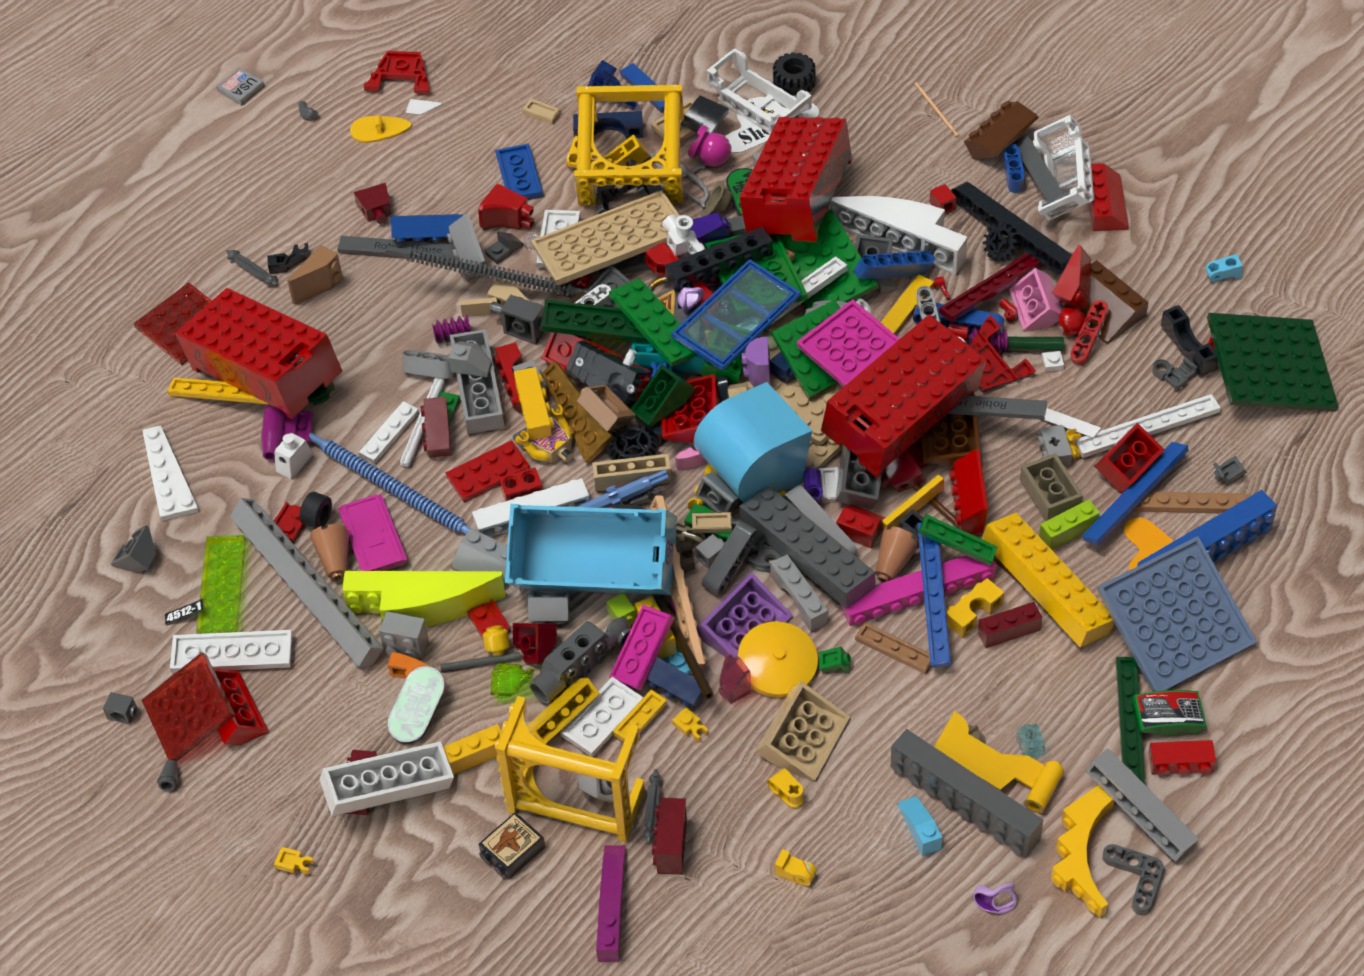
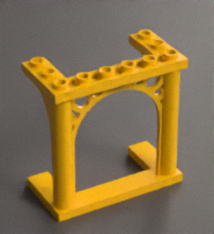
M682 85L576 87L578 101L577 170H574L578 205L588 206L596 204L594 185L640 186L642 184L654 186L664 184L665 195L671 204L683 203L682 169L680 168V120H684ZM665 101L664 141L661 149L652 159L635 166H620L607 161L599 154L594 144V122L598 120L596 102ZM659 163L663 166V169H654L652 164ZM598 164L605 165L603 170H594Z
M517 696L515 703H512L510 706L508 721L505 720L503 723L502 736L495 743L501 783H503L502 792L505 794L504 803L507 805L508 813L513 814L519 809L617 834L618 841L626 843L645 792L644 779L636 778L629 796L627 771L640 738L639 726L630 724L616 763L550 747L538 741L525 724L526 698ZM546 765L611 782L616 818L568 807L549 800L540 792L533 776L534 766Z

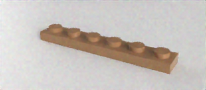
M1149 492L1133 511L1223 513L1250 497V494Z

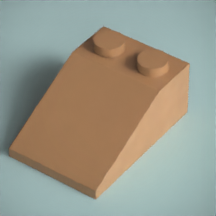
M320 245L287 279L293 304L296 305L326 292L341 281L343 275L338 253Z

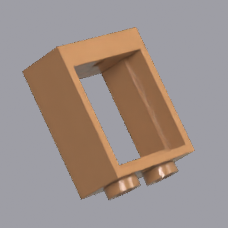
M605 384L585 387L580 392L581 396L577 399V402L607 432L623 429L624 425L627 426L635 416Z

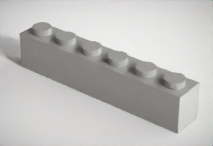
M1109 748L1097 756L1085 770L1175 862L1191 850L1199 840Z

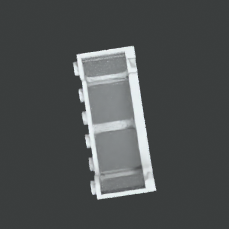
M1071 115L1034 132L1033 144L1037 150L1044 154L1045 164L1065 194L1050 202H1046L1044 199L1039 201L1038 211L1048 220L1094 200L1090 147L1088 142L1082 140L1080 135L1082 129Z

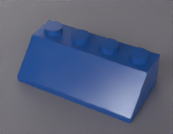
M463 215L390 216L391 238H395L396 242L406 241V238H413V241H424V237H431V241L442 240V237H447L449 226Z

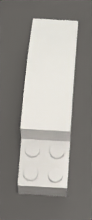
M852 196L832 197L829 210H833L844 230L855 235L861 234L893 239L892 250L900 253L930 252L935 258L932 266L954 275L958 273L966 261L967 236L944 227L945 209L892 197Z

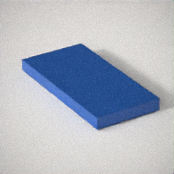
M529 143L495 150L504 187L526 197L527 200L543 197V191Z

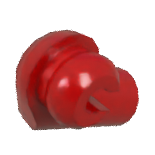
M1002 299L999 306L1006 310L1004 313L1005 319L1007 321H1014L1017 317V307L1007 299Z

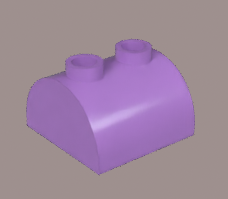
M768 337L754 339L747 345L745 353H742V364H747L743 366L744 377H748L749 382L754 387L768 382L771 386Z

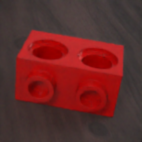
M536 467L514 474H507L499 478L505 502L543 490Z

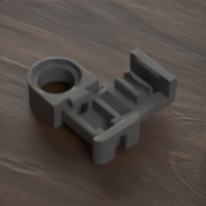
M1186 357L1183 358L1179 368L1176 367L1174 369V366L1168 361L1159 359L1154 362L1152 369L1155 377L1160 381L1166 380L1174 387V392H1178L1181 386L1185 387L1187 379L1197 372V366ZM1163 366L1166 368V370L1159 371L1156 369V367Z

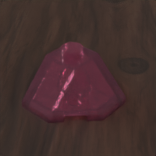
M732 654L725 656L719 679L720 688L718 689L721 697L727 699L732 704L751 693L750 670L738 656L734 658Z

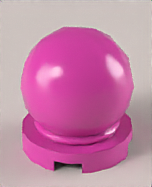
M702 125L697 132L699 134L697 141H693L689 148L688 156L693 159L699 156L700 160L707 166L719 167L724 165L731 156L732 146L729 140L719 133L709 134V128Z

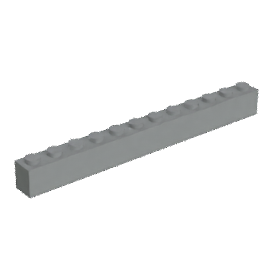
M240 498L230 515L235 525L245 533L246 538L252 541L256 549L264 555L266 561L276 569L277 574L287 582L288 587L294 590L299 600L305 603L309 611L320 621V624L329 631L331 637L341 645L342 650L353 659V663L359 667H372L384 649L382 645L255 499Z

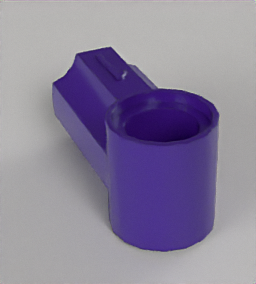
M809 468L804 471V487L810 496H816L812 498L821 505L823 494L821 470Z

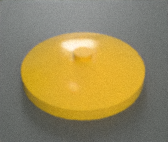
M766 622L754 627L744 636L738 649L737 665L743 680L753 690L765 696L783 698L787 697L791 688L801 681L807 686L811 683L817 670L818 654L812 639L802 629L786 622Z

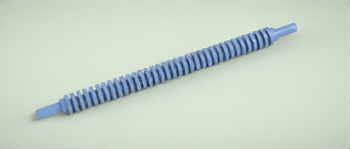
M313 433L309 434L310 441L320 446L324 454L357 472L455 533L463 532L467 534L470 530V527L466 526L464 519L456 516L454 513L421 495L332 440H323Z

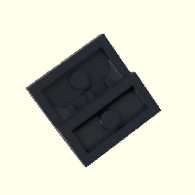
M700 95L685 114L681 125L695 132H698L699 128L704 125L709 128V134L715 133L719 129V123L729 114V108Z

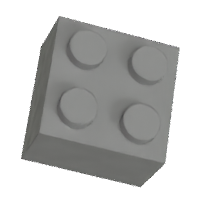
M386 611L379 630L384 653L391 655L392 652L422 660L429 642L425 619Z

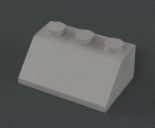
M465 214L449 226L447 238L449 244L454 246L452 250L454 258L456 260V257H459V261L463 258L464 263L468 259L469 264L470 260H472L473 265L477 261L478 266L481 262L482 267H484L485 259L469 214ZM461 270L460 275H464L466 281L477 278V273L473 276V272L468 275L467 270L466 274Z
M470 528L459 543L451 568L455 571H502L504 585L506 586L507 545Z

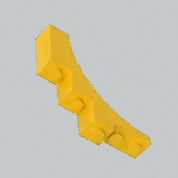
M1097 785L1063 809L1062 824L1069 831L1057 839L1056 850L1063 860L1052 867L1051 880L1056 887H1060L1064 892L1072 888L1075 896L1081 898L1086 903L1089 911L1101 918L1107 913L1108 903L1098 891L1091 877L1087 863V843L1095 826L1113 808L1114 800Z

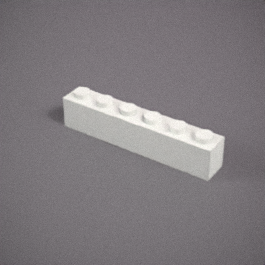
M582 478L542 491H535L529 495L516 497L506 502H500L490 507L480 508L477 511H473L472 515L476 530L488 537H494L509 532L510 504L577 507L590 501L585 484Z

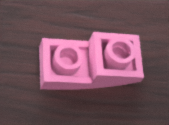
M691 447L681 451L675 457L677 470L691 469L707 463L700 453L694 451Z

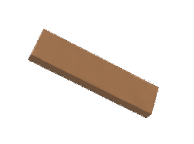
M864 622L855 636L856 641L921 673L926 674L931 666L928 652Z

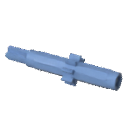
M662 470L617 489L613 485L606 488V494L577 507L609 508L610 506L623 505V501L652 489L653 486L668 480L669 476L666 470Z

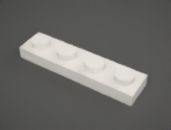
M403 401L359 451V456L376 464L419 414L418 408Z

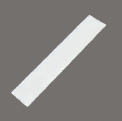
M1048 408L1046 409V421L1063 425L1070 430L1076 428V432L1094 438L1101 429V427Z

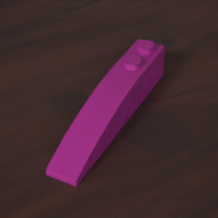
M604 845L596 945L598 962H619L625 845Z

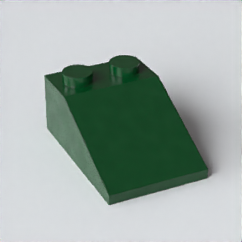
M661 364L631 408V411L652 427L685 404L695 387L677 373Z

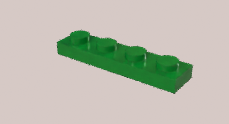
M927 514L923 517L918 531L919 534L989 566L993 562L997 546Z

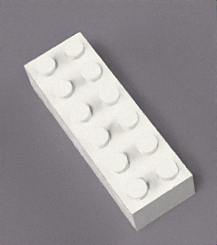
M436 742L323 768L319 781L331 815L336 816L449 789L454 776L441 742Z

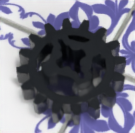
M1002 222L992 224L993 229L988 228L989 234H984L986 241H983L982 244H985L986 247L983 250L988 252L987 257H992L993 261L1005 262V260H1011V256H1016L1014 251L1020 249L1017 246V243L1021 242V240H1017L1020 234L1014 233L1016 228L1011 227V224Z

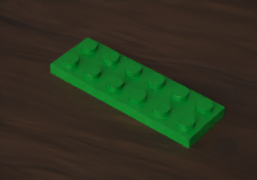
M640 278L609 291V297L671 367L698 355L671 337V333L680 325V322ZM688 331L685 333V335L696 341Z

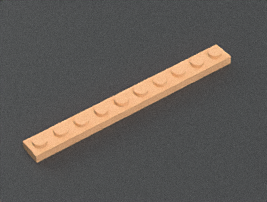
M655 496L650 505L651 510H668L663 496ZM675 542L672 564V598L679 627L702 670L703 666H705L706 658L702 653L701 638L698 637L697 622L693 617V606L689 602L688 587L685 586L684 570L680 566V554L676 550Z

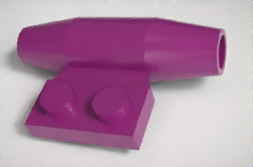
M266 404L261 432L263 458L269 461L275 460V449L283 442V436L293 433L306 440L307 444L310 445L309 434L312 429L313 411H300L294 418L290 419L284 411Z

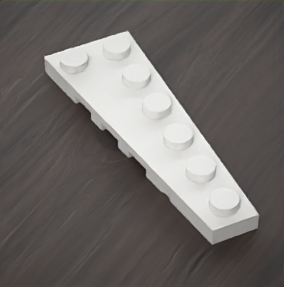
M161 425L142 430L161 521L198 513L197 505Z

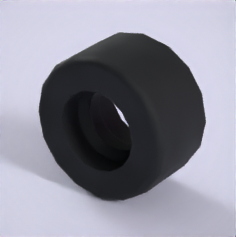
M310 492L301 505L300 522L315 529L318 527L322 528L327 523L331 514V498L317 492Z

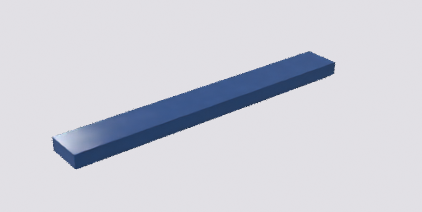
M1171 442L1154 462L1082 535L1083 541L1100 545L1189 451L1188 446Z
M917 523L918 531L920 529L921 523ZM918 533L931 668L951 666L940 544Z

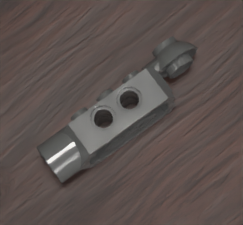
M622 616L612 621L607 627L606 633L596 625L586 621L544 659L540 674L529 683L533 694L541 702L549 704L578 678L587 677L597 664H601L605 660L608 651L617 644L622 646L625 644L631 631L627 617Z

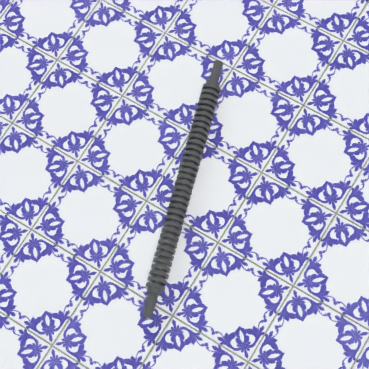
M388 245L386 247V253L403 256L407 261H410V258H412L411 262L417 259L416 263H419V260H421V264H424V261H426L425 265L431 262L430 266L432 267L433 263H435V267H438V264H440L441 269L443 265L446 270L447 266H449L450 271L452 267L455 272L458 268L459 273L463 270V273L466 274L467 270L468 275L473 272L472 275L475 276V273H477V277H480V274H482V278L487 275L486 279L492 276L491 280H494V277H496V281L501 278L500 282H503V279H505V283H508V280H510V284L515 281L514 285H517V282H519V286H522V283H524V287L529 284L528 288H531V285H533V289H536V286H538L537 290L543 287L542 291H545V288H547V292H550V289H552L551 293L557 290L556 294L558 295L559 291H561V295H564V292H566L565 296L567 297L568 295H577L582 291L586 294L590 292V290L574 287L571 282H568V285L565 283L557 286L555 282H552V278L547 281L548 277L542 280L543 276H540V279H538V275L533 278L534 274L528 277L529 273H526V276H524V272L519 275L520 271H517V274H514L515 270H512V273H510V269L505 272L506 268L504 267L503 271H500L501 267H498V270H496L495 265L491 269L492 265L489 264V268H487L486 263L482 267V263L480 262L478 266L477 261L473 265V261L470 260L469 264L468 259L464 263V259L461 258V261H459V257H456L455 261L454 256L449 259L450 255H447V258H445V254H442V257H440V253L435 256L436 252L430 255L431 251H428V254H426V250H423V253H421L422 249L416 252L417 248H414V251H412V247L405 249Z

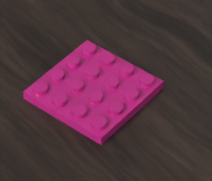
M852 299L796 343L801 351L844 387L895 344L899 338Z

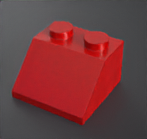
M849 505L843 508L836 524L852 542L872 548L883 528L882 520L886 517L854 505Z

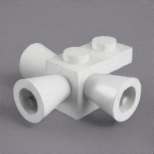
M670 215L662 223V226L668 231L667 245L678 258H684L705 249L703 244L698 242L694 231H691L693 220L686 215Z

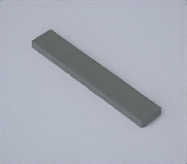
M1026 134L1012 143L1019 147L1022 161L1047 202L1050 204L1065 197V194L1029 136Z

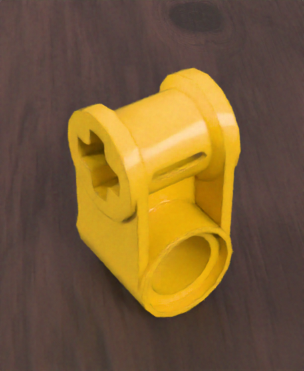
M781 769L767 780L770 790L775 795H778L790 808L802 806L804 802L802 795L803 786L787 769Z

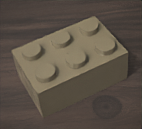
M1056 453L1021 466L1020 481L1046 521L1082 503L1083 494Z

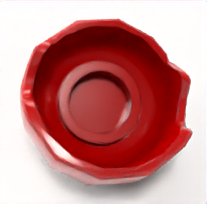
M1067 307L1059 314L1058 326L1064 329L1063 334L1065 336L1073 337L1079 334L1085 317L1077 308Z

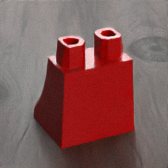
M497 183L478 207L479 226L483 229L489 227H510L520 230L522 226L530 229L535 223L534 218L531 217L534 207L527 203L526 197Z

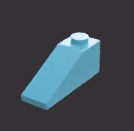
M915 796L898 802V808L921 855L924 856L941 850L942 835L934 819L918 797Z

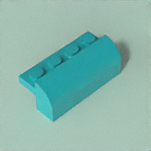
M632 343L631 349L636 351L634 363L653 372L651 363L657 362L661 365L666 362L651 344ZM697 355L673 366L672 371L678 370L686 374H702L705 359Z

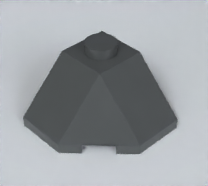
M145 525L131 535L134 539H130L126 545L123 544L119 548L110 565L135 573L149 570L152 567L156 551L150 529Z

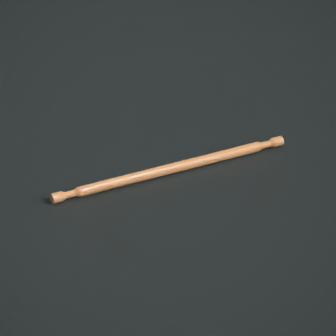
M916 82L914 85L918 87L922 95L926 98V100L930 103V105L934 108V110L938 113V115L942 118V120L946 123V125L950 128L954 135L958 137L959 134L954 130L952 125L948 122V120L944 117V115L940 112V110L936 107V105L932 102V100Z

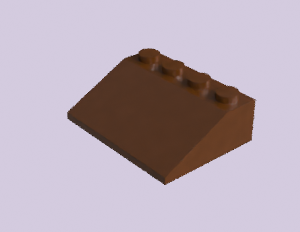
M1097 260L1091 264L1089 302L1086 308H1083L1082 313L1086 319L1093 302L1103 300L1107 303L1108 315L1098 337L1108 344L1147 316L1149 302ZM1103 307L1097 309V317H1099L1098 314L1100 310H1103ZM1094 321L1088 324L1089 328H1096L1098 326V323Z
M946 414L921 436L923 463L953 468L956 460L975 449L980 450L982 463L978 416Z

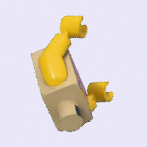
M559 404L556 406L559 413H555L553 408L550 409V415L557 418V420L553 419L554 428H551L552 436L529 440L528 433L521 431L520 435L523 439L520 436L515 438L516 443L523 444L524 449L534 460L547 461L550 464H554L559 459L569 462L573 458L574 454L571 452L573 438L565 417L561 415L563 408Z

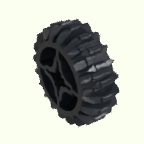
M633 424L628 428L624 425V428L618 429L617 433L612 432L615 438L607 446L608 457L611 460L657 455L658 452L657 438L653 435V432H648L647 427L642 429L640 425L634 427Z

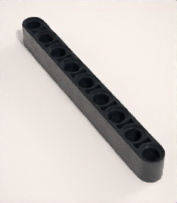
M964 182L951 190L956 196L957 204L991 228L992 224H998L999 222L1011 224V227L1016 228L1014 233L1020 234L1017 237V240H1021L1020 243H1017L1019 248L1056 274L1061 275L1072 256L1067 250L971 183Z

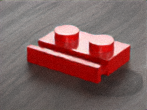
M286 502L274 522L294 544L305 525L300 522L299 518L301 507L297 505L292 506Z
M493 599L487 604L483 603L467 611L468 617L482 639L483 633L487 631L486 628L500 625L508 633L511 632L510 626Z

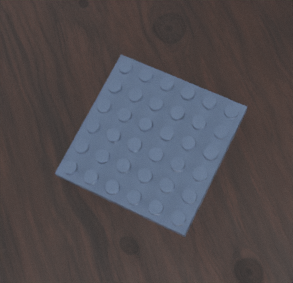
M1199 536L1096 587L1152 692L1166 690L1257 642Z

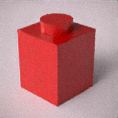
M946 184L930 190L929 203L932 206L945 209V214L956 210V196Z

